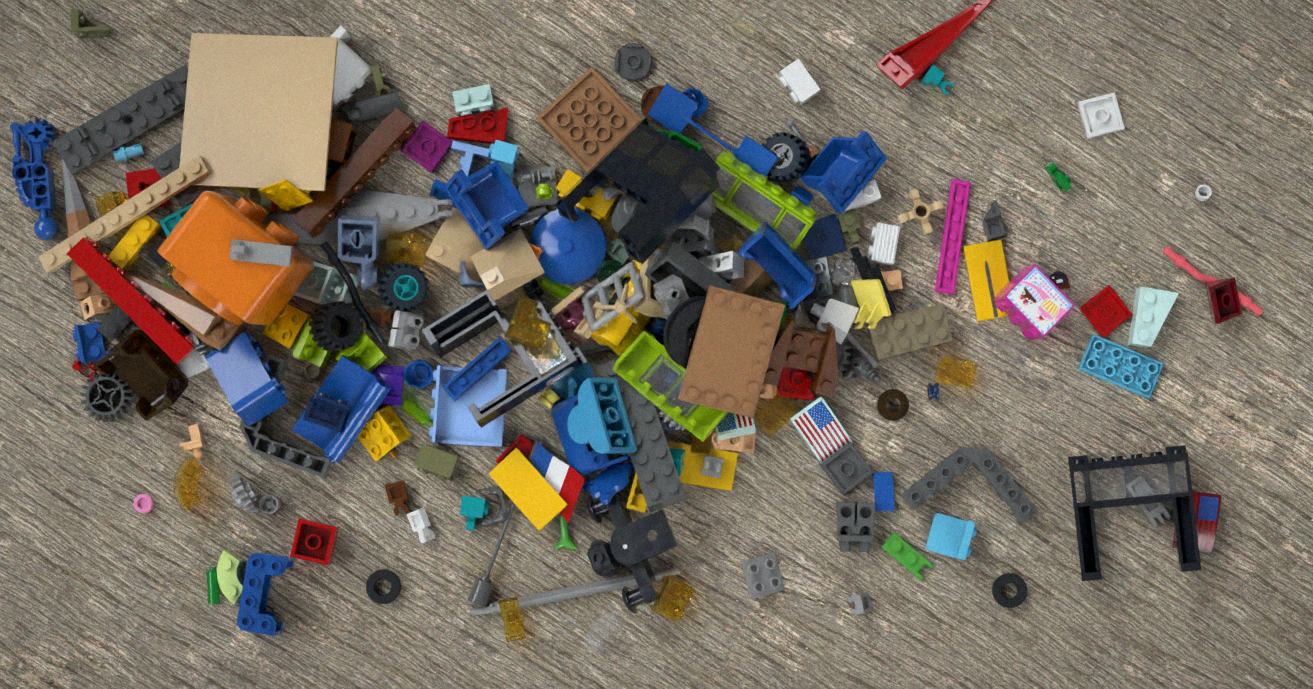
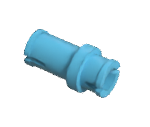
M141 143L126 148L122 146L119 150L113 151L116 162L123 160L126 162L129 158L145 155Z

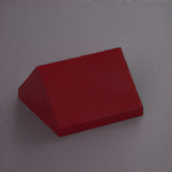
M1235 277L1205 283L1211 318L1215 324H1220L1242 314Z

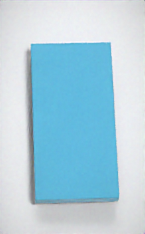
M1092 334L1078 370L1150 399L1164 363Z

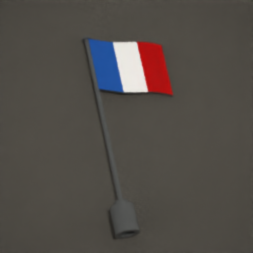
M535 438L528 460L568 504L559 514L569 523L585 479L574 468L554 457L540 444V439ZM514 502L511 504L485 577L481 576L480 579H475L468 598L470 602L484 607L488 603L494 584H491L492 580L489 579V575L513 513Z

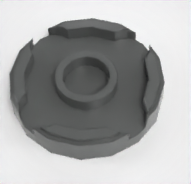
M626 44L615 55V70L625 80L639 81L646 77L651 70V54L641 44Z

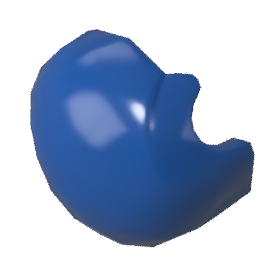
M689 88L682 91L684 95L698 103L692 117H699L705 114L708 109L709 100L703 96L701 90Z
M417 359L407 365L403 378L409 387L421 389L430 385L433 380L434 370L427 361Z

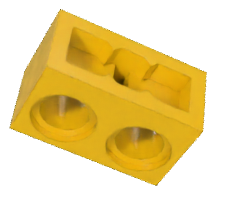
M635 473L626 508L645 513L647 504L637 474Z

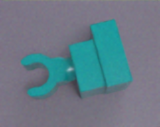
M935 65L928 69L919 82L925 87L928 84L933 87L938 86L942 94L946 96L949 95V92L945 90V86H950L951 88L955 86L952 82L941 80L945 73Z

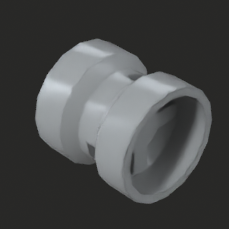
M266 495L261 498L259 507L263 513L275 514L281 509V501L275 495Z

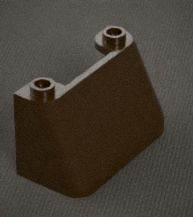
M136 329L93 365L102 375L108 376L115 372L120 378L122 377L124 382L128 383V386L140 398L136 403V409L145 421L172 406L188 387L187 376L141 329Z

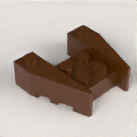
M788 314L777 332L763 383L778 386L782 368L787 366L814 372L811 383L814 393L833 397L838 382L835 328L831 322H828L825 332L794 326L795 321L792 315Z

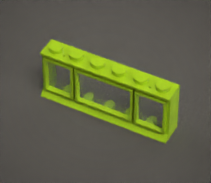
M723 150L715 161L720 167L716 172L720 186L712 193L713 199H716V207L753 232L764 222L769 223L795 251L819 214L811 207L799 202L795 196L787 194L780 186L768 181L764 175L753 171L749 165L737 160L733 154ZM703 184L700 185L701 188H704L707 191L710 189L709 187Z

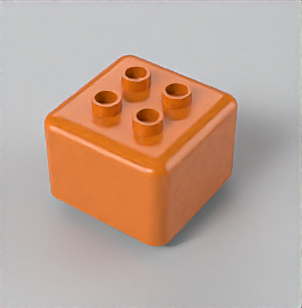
M204 191L200 194L157 250L162 257L176 267L171 275L185 290L209 309L238 326H241L244 321L249 324L271 325L314 269L312 259L294 245L299 236L282 223L277 224L274 221L270 224L266 223L264 219L269 213L251 199L248 201L242 196L237 200L213 191ZM234 239L292 246L291 266L230 260L231 241Z

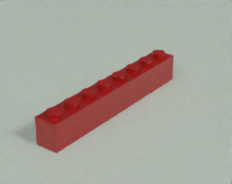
M83 237L66 254L176 364L183 362L196 349L193 345L195 342L187 334L184 336L179 331L181 328L174 321L170 322L166 318L167 314L160 307L156 308L152 304L154 301L148 294L145 293L143 295L138 290L140 286L131 279L129 281L124 276L126 272L120 266L115 267L111 263L113 259L106 252L101 253L97 249L99 245L92 238L88 240Z

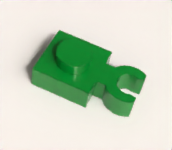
M1053 162L1044 167L1062 194L1072 187L1069 177L1059 172Z

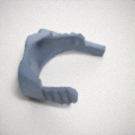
M461 261V286L486 289L483 282H476L469 278L466 272L465 261Z

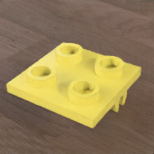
M880 279L851 281L860 308L853 320V323L858 322V325L854 327L855 329H861L865 321L866 323L871 322V325L868 326L869 329H874L877 326V322L883 316L892 315Z

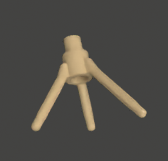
M625 284L620 300L616 301L614 305H597L595 307L596 309L616 310L618 313H624L635 324L639 323L626 310V303L624 301L628 284Z

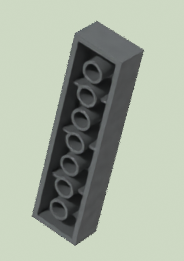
M617 360L600 365L604 378L617 379L637 451L630 453L649 512L686 501L687 499L654 404L612 370Z

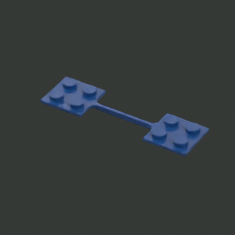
M668 83L665 84L648 113L650 117L671 131H676L680 134L686 124H692L731 150L737 160L749 165L756 173L767 176L778 158L777 155L748 136H745L738 148L732 147L693 121L692 114L698 103Z

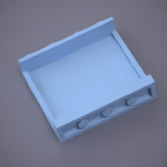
M437 365V370L433 372V381H436V389H432V400H435V407L431 408L430 418L434 419L433 427H430L429 439H432L433 443L503 447L505 413L481 428L467 406L474 402L480 408L506 392L508 370L492 369L454 402L442 386L463 368Z

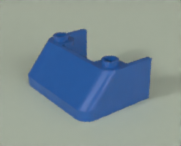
M764 222L740 246L738 255H742L746 260H755L780 286V296L782 299L790 302V309H793L814 290L817 280L815 272L769 223Z
M578 395L553 406L551 411L569 466L574 468L580 475L584 476L628 460L626 455L608 461L606 454H600L595 450L589 452L586 444H578L572 440L568 432L567 422L572 409L579 405Z

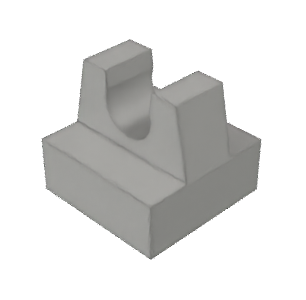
M705 456L701 475L720 478L724 459Z
M868 592L847 598L848 602H855L856 608L850 610L851 614L858 615L872 611Z

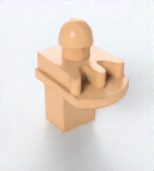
M200 424L188 426L191 441L181 443L179 447H183L184 451L193 450V456L199 459L202 456L200 448L205 447Z

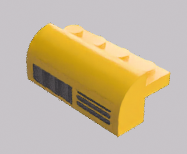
M629 273L624 275L621 280L623 288L625 284L629 285L626 300L634 295V287ZM616 290L608 300L609 305H614L618 301ZM633 305L626 310L638 320V324H635L624 313H620L605 325L593 331L590 337L599 345L609 346L617 355L621 356L640 335L651 318L634 311Z

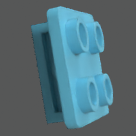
M936 513L932 521L926 549L965 560L966 557L970 556L972 546H969L971 538L974 539L977 527H974V522Z

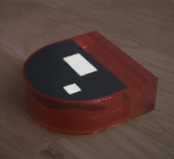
M1056 271L1049 276V279L1060 290L1070 288L1068 277L1065 273Z

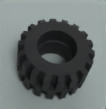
M345 301L322 304L314 310L315 314H312L310 317L312 321L309 322V326H311L312 330H309V332L314 336L312 340L314 342L317 341V346L323 347V350L338 351L353 347L355 342L359 341L360 337L358 335H362L363 330H360V327L363 326V322H360L362 317L360 314L357 315L358 310L352 308V304H345ZM334 316L341 325V331L338 336L334 334L331 328V321Z

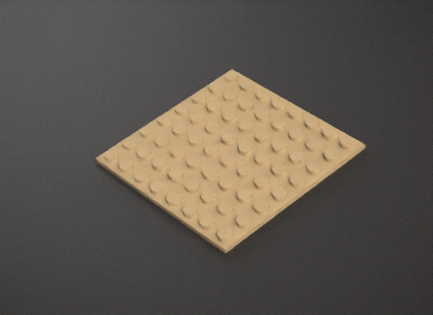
M191 34L179 168L200 155L211 172L192 185L263 188L287 179L299 190L325 191L338 38Z

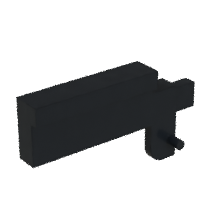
M858 247L851 248L852 257L850 260L852 265L858 269L861 279H880L890 311L896 310L879 266H870L867 256H862Z

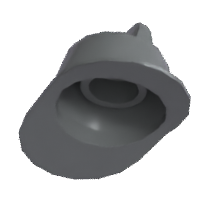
M623 195L612 215L611 221L614 230L619 234L623 226L643 205Z

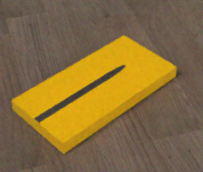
M997 240L963 246L977 322L1007 317L1008 315L1005 312H1001L995 306L996 302L993 300L1009 283L1002 241Z

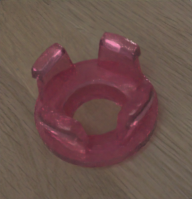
M579 300L567 305L569 312H558L555 315L556 320L558 319L561 324L562 330L567 328L571 330L584 319V307Z

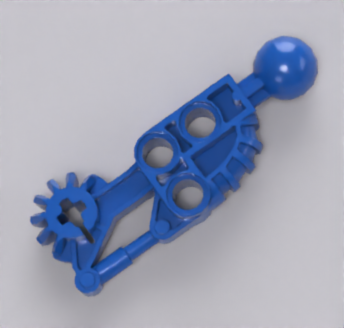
M36 118L35 123L28 121L25 126L16 122L10 125V129L13 132V145L15 146V156L12 159V176L15 179V185L18 186L16 192L20 194V201H23L25 207H31L32 210L39 212L40 219L34 225L36 236L41 240L48 241L55 238L59 227L57 222L51 218V211L56 210L54 174L52 168L45 164L44 151L50 149L49 142L54 141L52 136L57 134L55 131H52L54 126L48 124L47 120L41 121L39 118ZM21 135L29 145L30 163L21 157ZM45 168V174L39 176V171ZM26 170V176L21 179V172ZM43 187H46V193L44 195H41V189Z

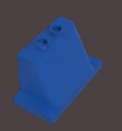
M861 131L857 138L833 136L799 178L806 186L821 192L836 212L843 214L887 160V157L867 131Z
M498 161L468 177L461 169L444 186V189L486 250L492 248L505 234L502 229L504 226L529 209L520 191L512 184L509 175L504 172Z

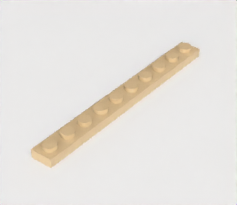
M200 155L40 255L38 258L46 273L51 274L72 261L66 253L83 237L88 240L92 238L99 244L210 174L211 172Z

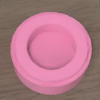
M140 494L134 499V508L140 513H148L154 507V500L148 494Z

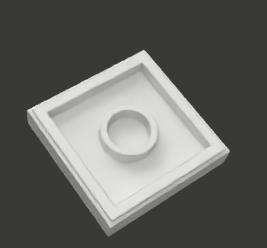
M1115 92L1077 102L1087 139L1125 129Z

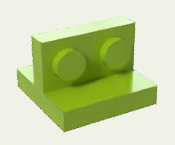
M308 317L291 351L293 352L292 356L324 368L332 351L323 350V347L317 346V341L314 342L312 340L314 336L309 332V330H312L311 326H309V322L312 319ZM332 329L335 335L338 336L340 334Z
M363 330L362 335H358L360 337L359 341L355 342L353 347L340 350L334 356L339 361L343 355L371 372L387 357Z

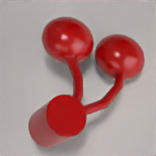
M81 360L74 362L72 368L76 371L78 370L81 375L89 377L92 381H94L93 374H97L99 377L97 372H92L90 376H87L80 371V369L86 370L89 368L92 371H98L93 366L95 362H92L86 368H81Z

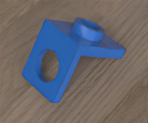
M797 186L790 195L795 196L805 206L814 197L800 186Z

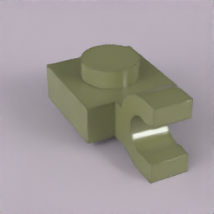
M379 62L372 63L371 70L377 87V96L381 95V89H386L388 93H391V87L383 82V78H386L384 67H380Z
M856 209L844 212L843 214H837L842 234L848 232L851 245L858 244L860 240L856 230L861 229Z

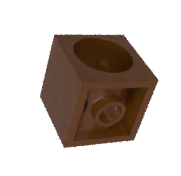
M331 119L328 163L342 166L351 156L357 133L352 124Z

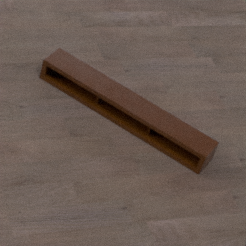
M396 107L326 182L325 191H318L311 198L313 202L305 204L292 218L296 225L311 238L320 235L324 230V226L336 218L337 212L349 204L350 198L362 190L363 184L375 176L377 169L388 162L390 155L401 148L406 138H410L414 134L416 126L413 120Z

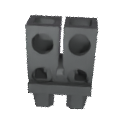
M836 502L837 541H839L840 551L851 552V541H858V552H869L870 542H873L875 503L856 502L855 521V502Z

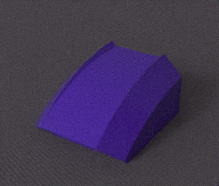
M378 365L371 371L372 374L388 383L391 387V390L381 404L403 406V377L406 367Z

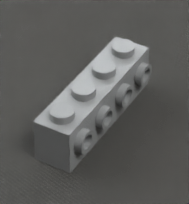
M674 274L653 285L656 291L654 293L655 298L661 303L663 308L661 312L665 319H668L672 311L679 304L689 299L682 279ZM698 319L691 324L686 333V346L690 352L699 325Z

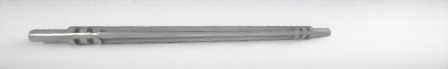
M679 567L652 570L656 581L662 580L664 577L680 574ZM631 574L489 603L486 607L471 609V615L477 616L487 613L492 615L620 589L624 586L637 585L634 575Z

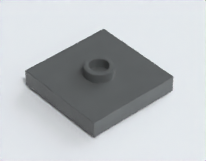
M851 442L820 464L842 495H845L874 473Z

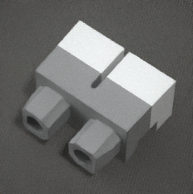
M395 310L392 327L398 329H391L388 346L404 350H416L420 341V327L423 325L422 316Z

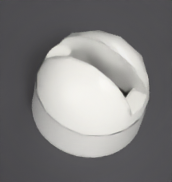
M1200 185L1195 191V197L1199 201L1208 200L1212 194L1211 188L1207 185Z

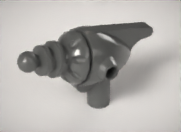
M850 348V368L842 376L846 380L853 376L856 379L859 377L867 378L870 381L879 383L881 379L875 373V370H872L871 363L857 351Z

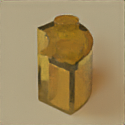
M187 457L180 464L174 478L173 489L176 502L180 509L186 512L201 500L197 484L204 471L193 457Z

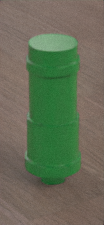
M210 567V571H206L208 604H220L216 567Z

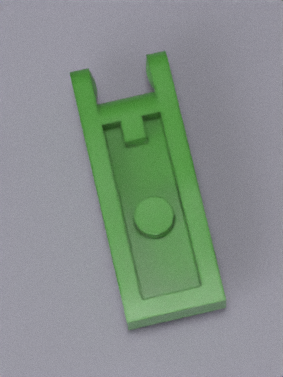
M894 532L881 547L921 581L924 577L918 572L926 564L928 568H933V565Z

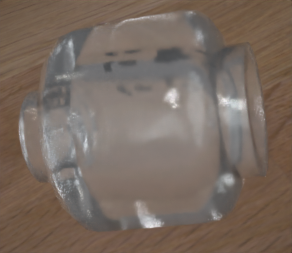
M848 258L838 259L829 270L832 282L839 286H848L858 273L855 262Z

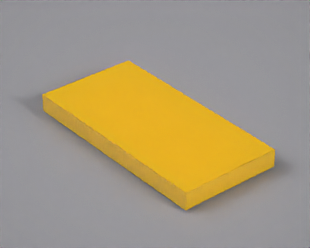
M667 441L669 448L685 450L683 458L684 467L681 476H679L682 483L732 491L738 453L710 448L709 454L692 453L691 445ZM705 456L724 459L720 478L701 475Z
M515 448L488 473L539 531L568 506L565 500L518 448Z

